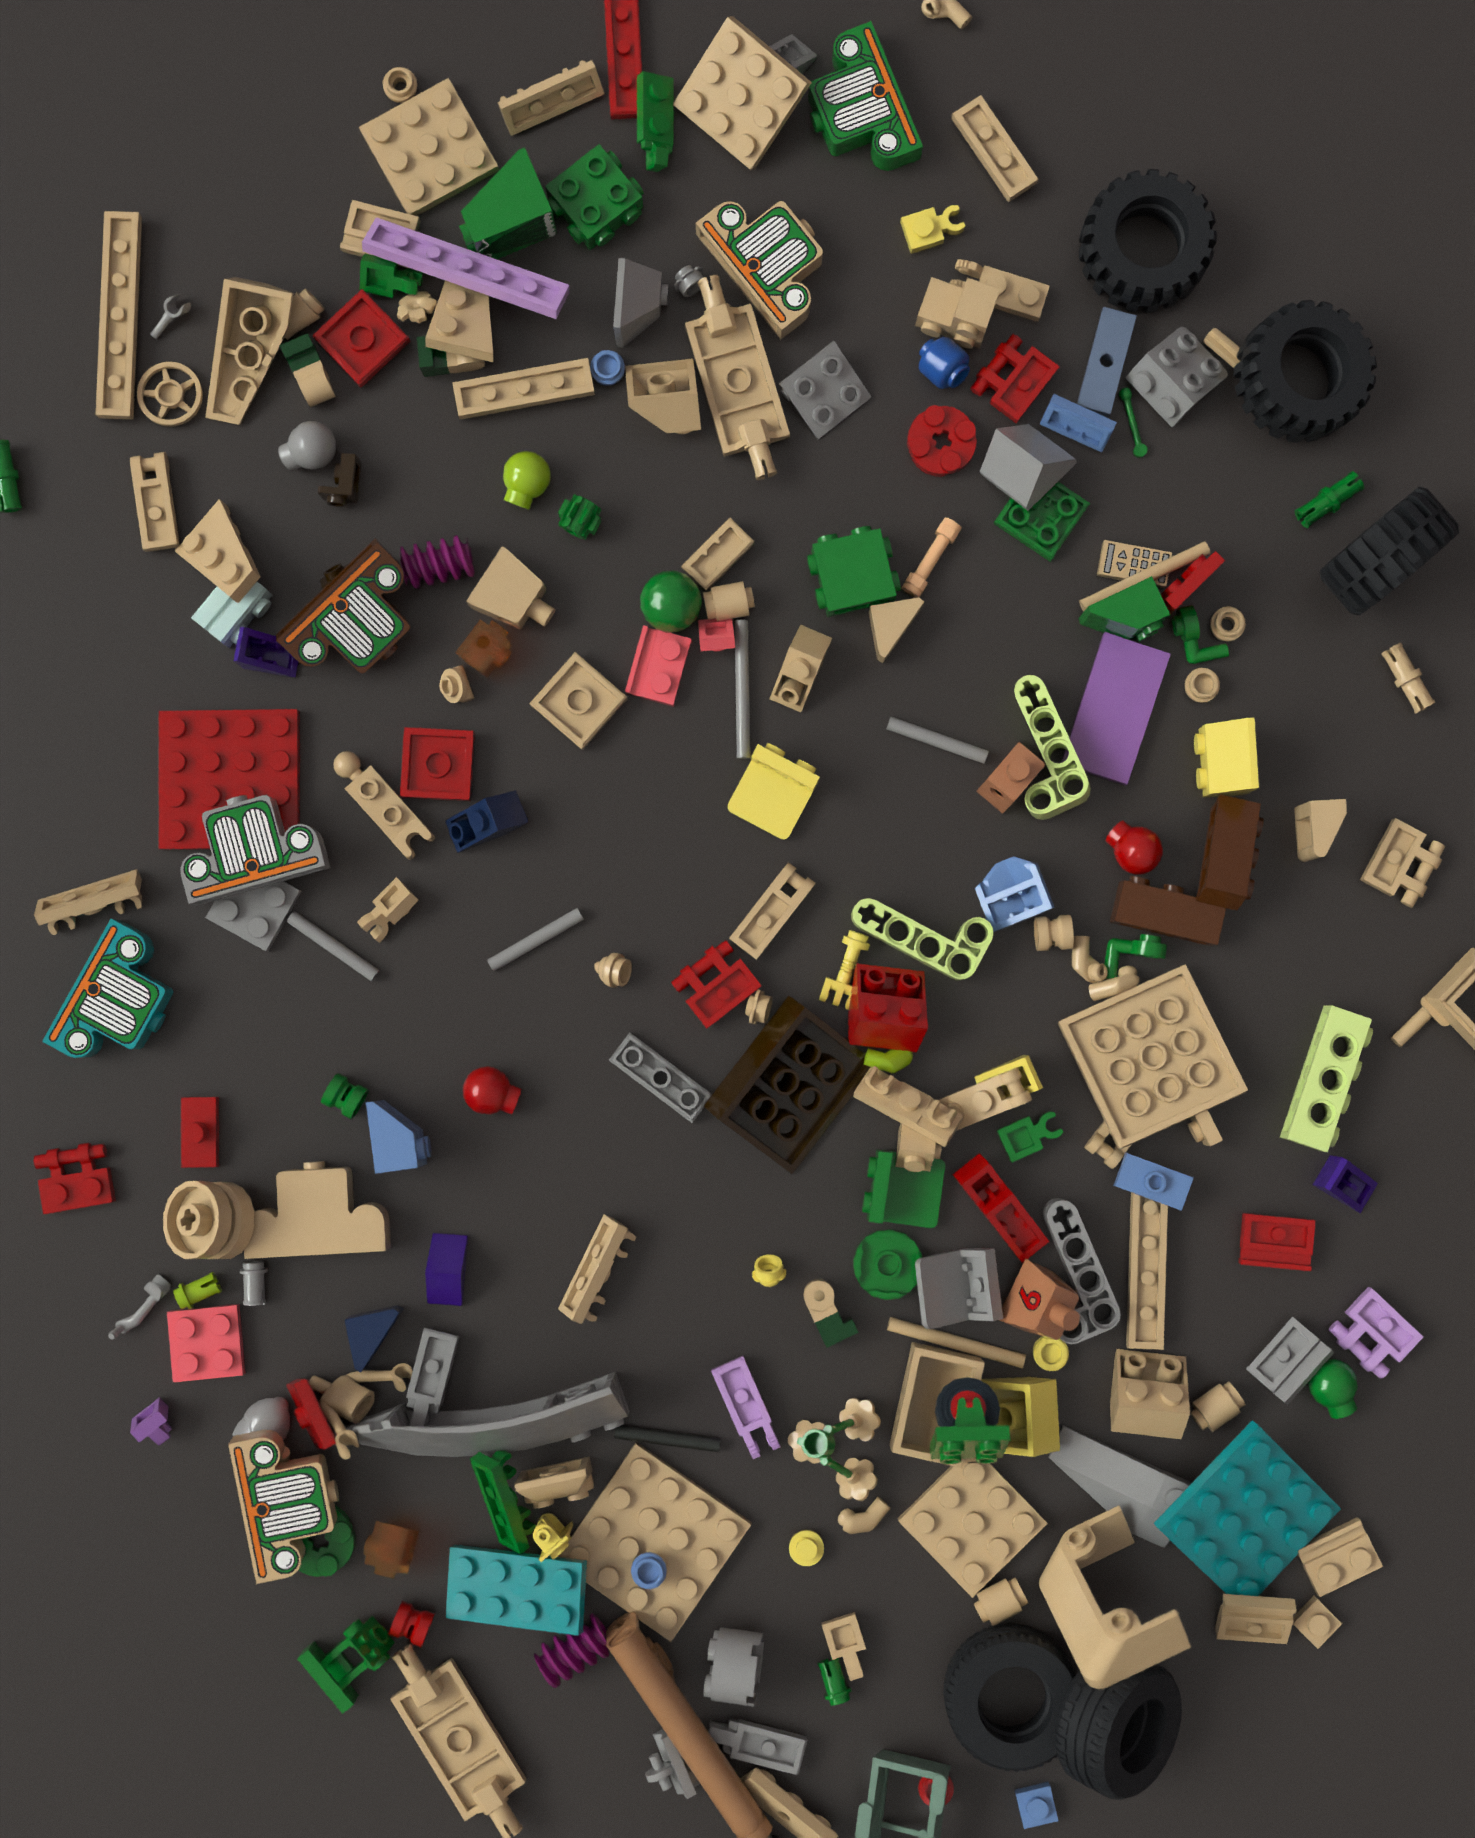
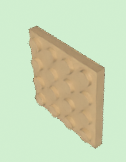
M1186 964L1058 1022L1061 1032L1118 1150L1248 1091Z
M636 1442L572 1534V1538L567 1542L569 1546L558 1557L587 1560V1584L627 1612L631 1613L634 1611L640 1621L672 1642L750 1528L751 1521ZM645 1552H653L661 1556L667 1567L665 1580L654 1589L641 1588L634 1582L631 1575L633 1561L637 1556Z

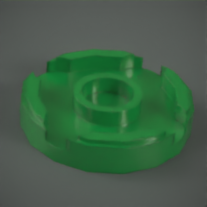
M893 1229L877 1230L866 1236L857 1246L853 1258L854 1275L860 1286L871 1296L884 1300L899 1299L917 1285L915 1262L918 1258H922V1254L916 1243L905 1233Z

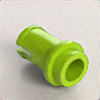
M211 1272L209 1275L187 1285L180 1283L179 1288L173 1290L179 1307L181 1309L188 1307L190 1310L194 1308L193 1304L221 1293L222 1289L220 1285H217L219 1281L215 1273Z

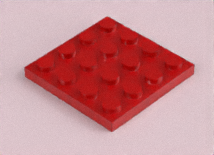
M298 709L159 711L160 850L210 849L202 814L205 811L227 806L226 800L242 795H247L248 799L262 795L275 799L285 832L291 826L300 824V711Z

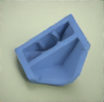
M1015 856L996 863L983 881L975 888L985 917L993 927V932L1055 908L1038 863Z

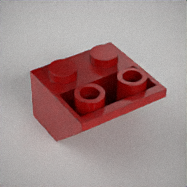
M857 963L848 1011L849 1044L917 1052L928 1030L924 971Z

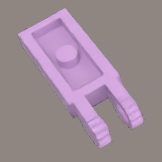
M742 1355L711 1369L739 1436H743L752 1458L760 1457V1449L750 1431L759 1427H763L766 1440L773 1451L780 1448L779 1441L771 1425L772 1419L744 1356Z

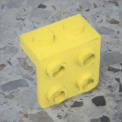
M767 743L765 747L758 744L751 756V762L728 803V810L730 813L775 837L785 840L789 838L819 782L820 776L814 774L816 771L815 767L798 759L795 764L785 759V752L770 743Z

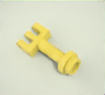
M849 930L847 936H843L842 943L848 945L844 955L845 960H843L836 980L826 977L819 997L820 1001L825 1002L828 999L829 990H833L836 992L832 1005L839 1006L842 995L845 994L849 996L845 1003V1009L849 1010L852 973L854 972V966H856L860 951L869 950L870 944L867 943L869 936Z

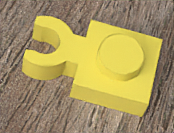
M959 205L947 207L943 214L939 216L936 215L935 209L932 207L901 217L900 223L910 253L913 254L943 244V233L949 235L962 233L965 229L964 222L952 224L949 221V217L959 214Z

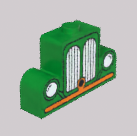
M872 21L839 34L833 46L832 64L835 72L811 81L812 83L809 86L808 101L813 111L810 113V119L815 132H822L832 156H838L872 143L871 160L881 170H894L920 160L923 145Z

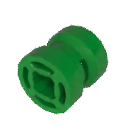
M336 1073L321 1098V1103L329 1108L336 1107L340 1109L343 1116L352 1120L363 1105L369 1089L360 1084L353 1085L348 1082L346 1076Z

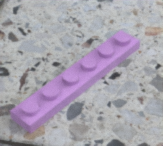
M377 217L362 241L363 252L557 319L569 295L568 284Z

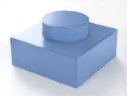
M1049 1782L1014 1790L1024 1829L1058 1821Z

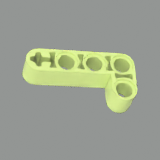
M1026 675L1017 681L1014 693L1051 777L1028 788L1024 800L1028 811L1033 817L1045 820L1084 803L1090 796L1091 788L1045 684L1035 675ZM1028 688H1032L1036 692V697L1041 707L1034 709L1026 693ZM1047 717L1055 721L1053 728L1048 732H1040L1036 729L1038 721L1042 718ZM1063 748L1069 752L1067 760L1063 763H1054L1050 760L1052 752L1056 749ZM1073 779L1080 780L1083 783L1081 792L1070 795L1064 791L1067 782ZM1039 794H1047L1051 797V802L1045 809H1036L1032 805L1034 798Z
M871 898L859 901L853 907L851 913L852 922L859 930L954 980L967 979L973 975L994 934L993 927L989 921L981 917H974L963 923L952 941ZM868 906L873 907L872 914L879 919H883L884 913L890 916L883 924L881 933L875 930L880 925L873 920H869L866 924L861 922L862 915L858 913L859 908L865 910ZM893 922H901L906 926L908 933L903 941H896L889 935V927ZM971 924H978L983 927L985 937L981 943H974L969 940L967 930ZM924 938H931L936 941L938 952L934 957H925L921 953L920 943ZM957 954L964 955L969 962L968 970L964 974H958L951 968V960Z

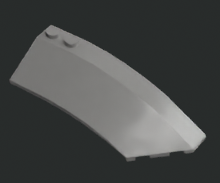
M615 1371L552 1395L517 1404L484 1409L439 1411V1414L431 1413L428 1427L410 1426L413 1410H407L404 1403L364 1417L356 1424L350 1422L344 1426L346 1430H351L356 1434L358 1443L361 1445L416 1456L461 1457L474 1456L478 1452L484 1455H493L498 1450H505L507 1452L527 1450L568 1438L571 1439L572 1443L590 1437L592 1435L590 1430L604 1426L605 1430H610L625 1423L623 1418L629 1416L630 1410Z

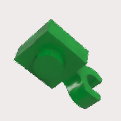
M364 254L360 265L359 291L363 289L365 292L393 298L396 290L416 295L418 286L422 285L423 272L414 269L399 271L397 263L374 255Z

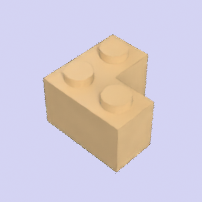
M931 277L915 326L920 327L924 334L932 337H940V335L950 337L960 347L971 349L974 346L980 348L1000 289L968 277L964 288Z

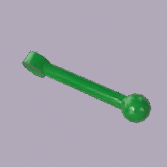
M1122 388L1119 391V397L1124 401L1135 443L1133 454L1137 458H1142L1147 454L1148 450L1147 446L1141 442L1130 400L1132 398V391L1129 388Z

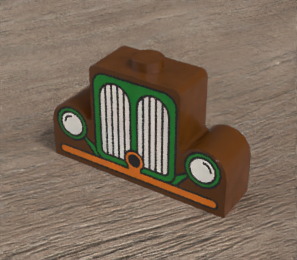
M375 538L276 634V641L299 663L309 667L318 666L324 662L328 654L329 645L333 646L359 673H365L380 658L385 661L397 650L398 645L396 642L410 629L405 616L382 594L393 593L402 585L404 574L401 565Z

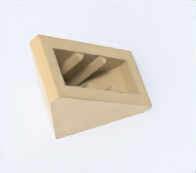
M921 598L870 606L869 618L876 657L881 663L885 661L924 604Z

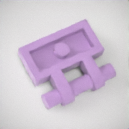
M1367 1287L1345 1311L1354 1323L1349 1328H1346L1337 1320L1328 1329L1337 1338L1336 1343L1344 1350L1349 1349L1360 1360L1359 1364L1367 1372L1372 1371L1379 1379H1383L1390 1371L1382 1362L1388 1354L1400 1363L1423 1338L1414 1327L1370 1287ZM1365 1332L1378 1343L1372 1350H1369L1359 1340Z

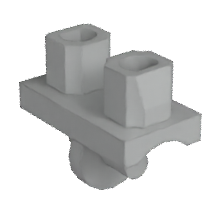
M661 1729L654 1733L653 1737L664 1762L662 1763L658 1752L649 1756L653 1767L645 1773L647 1781L649 1783L659 1781L662 1790L665 1791L672 1787L668 1777L670 1775L677 1794H684L686 1799L696 1795L694 1788L700 1785L689 1766L687 1764L684 1765L680 1753L664 1730Z

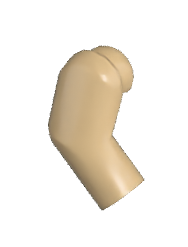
M923 0L921 5L923 14L928 18H950L960 29L966 27L972 19L971 14L957 0Z
M1074 936L1072 949L1073 969L1087 982L1096 983L1105 980L1108 974L1107 967L1089 955L1090 937Z
M1123 966L1118 971V977L1090 984V997L1093 1001L1116 996L1136 987L1140 980L1139 976H1137V969L1133 966Z
M877 1497L865 1512L855 1513L849 1508L844 1509L838 1516V1523L849 1534L870 1532L878 1525L891 1507L880 1497Z

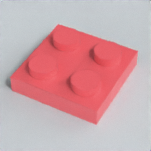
M240 1304L200 1307L190 1310H170L167 1312L173 1382L243 1376L246 1374Z

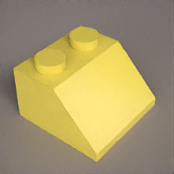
M1255 717L1205 724L1199 728V734L1194 736V750L1196 755L1200 754L1201 768H1197L1196 783L1197 788L1202 789L1203 797H1218L1220 794L1227 796L1246 795L1258 789Z
M1036 1377L981 1379L997 1395L1000 1415L996 1426L1009 1425L1010 1442L1004 1454L1036 1457L1060 1451L1056 1379Z

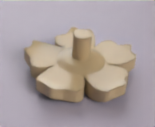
M419 291L415 296L409 294L399 301L400 306L398 307L397 317L402 322L410 318L411 322L416 321L420 324L422 321H426L425 313H433L438 302L427 291Z

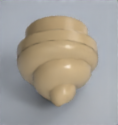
M611 953L594 965L600 979L605 985L612 988L625 986L632 972L631 961L625 959V956L619 953Z

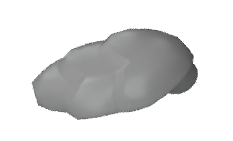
M283 1397L265 1398L252 1404L245 1412L244 1417L238 1422L232 1435L235 1436L260 1430H273L284 1440L290 1427L288 1401Z

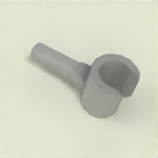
M180 294L165 300V313L150 333L155 339H158L174 318L187 314L190 311V302L181 306L180 309L176 307V300L180 297Z

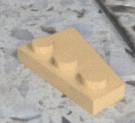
M219 499L190 534L184 538L175 552L235 602L239 603L261 576L248 549L243 545L239 537V529L232 522L228 506Z

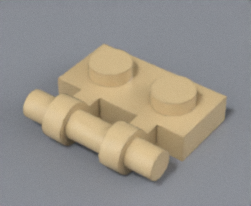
M1394 818L1386 829L1360 880L1390 897L1395 895L1399 886L1403 887L1406 892L1400 902L1413 908L1418 897H1423L1428 888L1425 884L1433 869L1437 870L1442 862L1440 856L1445 845L1433 840L1428 850L1421 848L1420 846L1427 834ZM1413 859H1416L1421 864L1414 877L1411 878L1406 875V872Z

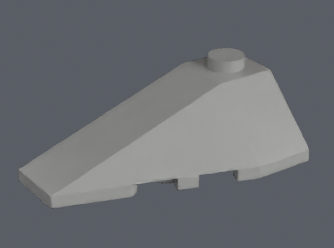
M1062 1425L1059 1431L1060 1451L1052 1452L1048 1457L1106 1511L1120 1506L1132 1534L1165 1548L1170 1540L1153 1523L1192 1483Z

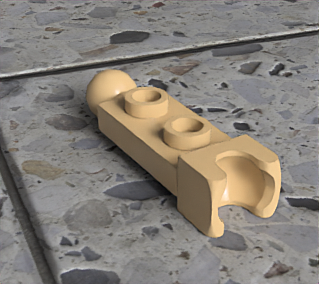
M344 751L336 756L333 763L336 774L342 778H350L352 780L345 790L408 860H412L416 855L410 846V839L413 836L421 835L429 842L434 841L435 835L371 765L362 772L360 769V759L355 753Z

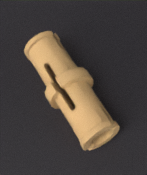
M1398 643L1392 646L1390 650L1381 653L1397 679L1394 682L1397 688H1402L1415 714L1436 703L1420 678L1422 672L1419 668L1415 669L1402 643Z

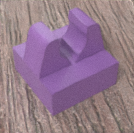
M159 1397L132 1418L130 1433L139 1443L148 1436L160 1446L171 1437L168 1433L172 1429L167 1422L168 1405Z

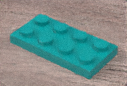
M455 1544L450 1547L446 1618L578 1636L583 1633L587 1560L563 1557L552 1559L548 1556L540 1562L539 1554L522 1553L520 1555L514 1551Z

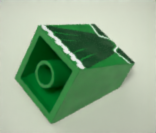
M525 147L518 150L461 211L465 223L459 225L467 249L494 259L502 258L557 235L551 207Z

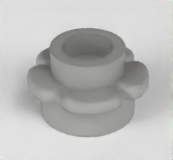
M691 265L683 267L675 276L677 281L674 284V289L681 292L686 298L698 293L700 287L697 282L704 278L702 275L703 269L699 266L693 268Z

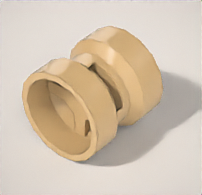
M1059 915L1056 919H1052V921L1046 916L1034 918V939L1037 951H1048L1052 945L1054 947L1058 946L1061 950L1073 949L1074 933L1071 915Z

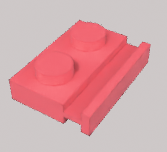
M643 625L625 694L674 707L692 639L655 630Z

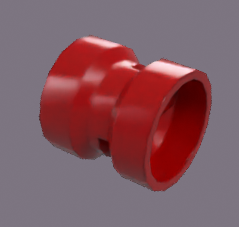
M402 1600L388 1635L396 1638H408L411 1644L421 1648L435 1613L428 1610L420 1612L415 1610L412 1604Z

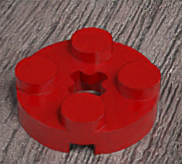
M937 405L928 407L915 418L907 437L909 453L914 464L922 472L935 477L947 476V474L959 472L968 465L975 452L977 443L976 427L963 412L956 408ZM944 433L948 435L951 446L944 445L940 450L935 447L936 441L932 438L934 435L940 436Z

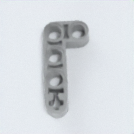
M1051 1199L1043 1208V1218L1074 1291L1079 1294V1302L1074 1309L1080 1315L1078 1329L1071 1335L1062 1334L1060 1339L1068 1344H1077L1114 1328L1120 1321L1121 1314L1077 1208L1065 1199ZM1058 1206L1068 1210V1213L1064 1215L1065 1222L1072 1229L1076 1226V1230L1065 1231L1063 1224L1053 1219V1216L1057 1214L1056 1208ZM1073 1238H1079L1083 1244L1081 1253L1073 1257L1068 1256L1066 1244ZM1086 1271H1094L1097 1278L1095 1285L1089 1289L1082 1288L1080 1285L1082 1274ZM1103 1303L1108 1304L1110 1307L1109 1317L1104 1321H1096L1094 1318L1095 1308Z

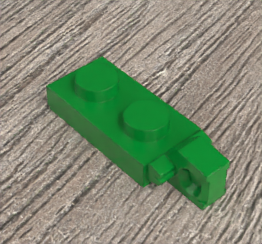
M643 71L637 77V143L641 144L642 150H646L647 171L658 173L663 168H666L668 166V155L672 153L674 145L673 78Z

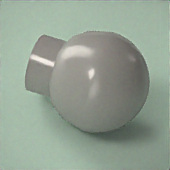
M306 421L300 423L292 430L288 442L279 446L278 452L281 461L290 471L300 467L310 470L319 469L327 466L334 458L336 440L332 431L326 425L316 421Z

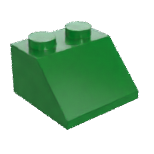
M1151 576L1088 606L1078 620L1081 625L1103 633L1107 632L1128 640L1137 637L1138 641L1141 642L1157 634L1158 630L1164 627L1162 622L1170 613Z

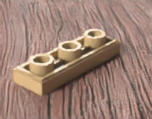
M754 1768L741 1777V1781L758 1806L797 1838L839 1837L831 1829V1824L827 1819L811 1813L803 1806V1801L799 1796L783 1790L776 1784L774 1776L768 1771Z

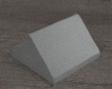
M1024 424L997 428L995 430L980 473L1028 511L1077 461L1031 425Z

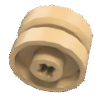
M186 1181L172 1192L163 1213V1231L167 1244L176 1255L184 1259H232L243 1252L250 1242L254 1230V1209L251 1198L241 1186L233 1182Z

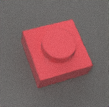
M716 618L698 620L701 651H722L735 648L732 619L718 622Z

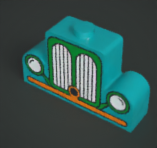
M111 918L42 1042L73 1058H86L96 1055L102 1048L103 1035L128 1049H142L152 1031L156 1033L162 1026L166 1018V1014L163 1011L173 995L171 987L138 970L139 965L142 966L148 963L153 956L154 944L151 938L125 922Z

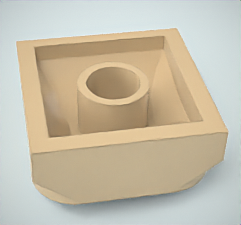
M590 1456L521 1471L515 1482L516 1492L524 1496L525 1503H533L535 1509L553 1505L554 1499L568 1497V1501L586 1498L589 1496L588 1491L594 1488Z

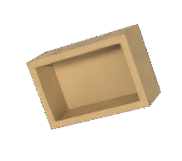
M911 1343L889 1444L892 1453L940 1463V1459H931L930 1443L935 1428L939 1427L935 1415L937 1397L943 1387L955 1379L969 1377L981 1380L985 1364L981 1357L920 1343ZM961 1459L962 1462L957 1464L945 1465L962 1468L964 1459Z

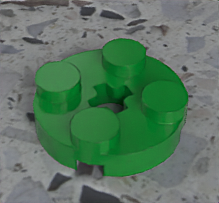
M335 1506L337 1512L335 1526L331 1532L325 1534V1540L329 1541L328 1547L322 1545L318 1549L314 1546L311 1536L301 1538L305 1545V1555L298 1569L300 1572L314 1577L331 1576L342 1568L352 1556L356 1545V1534L353 1531L348 1515L337 1506Z

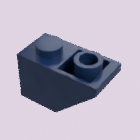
M514 790L484 798L445 820L457 853L506 835L527 824L528 819L517 791Z

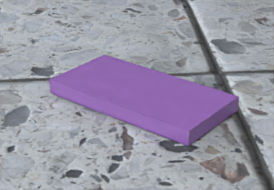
M1104 632L1069 735V739L1086 773L1125 786L1128 784L1171 655L1170 653ZM1066 749L1060 763L1066 761L1069 756V752Z

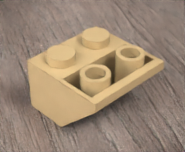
M1116 1349L1110 1397L1111 1431L1182 1439L1190 1416L1186 1357Z

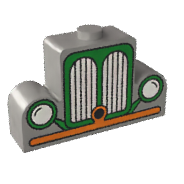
M242 795L226 800L227 806L205 811L202 814L212 855L193 853L183 860L180 871L188 903L198 906L331 868L324 840L316 829L304 824H295L285 832L275 799L267 795L248 799L247 795Z

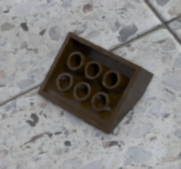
M788 995L704 1107L718 1120L793 1174L853 1096L855 1089L870 1067L863 1065L866 1054L854 1045H850L848 1040Z

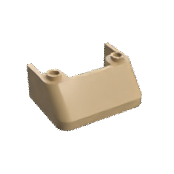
M1120 1506L1114 1507L1067 1530L1039 1579V1587L1085 1682L1090 1687L1096 1689H1103L1191 1648L1176 1609L1141 1625L1137 1615L1126 1608H1119L1104 1615L1102 1614L1080 1569L1135 1543Z

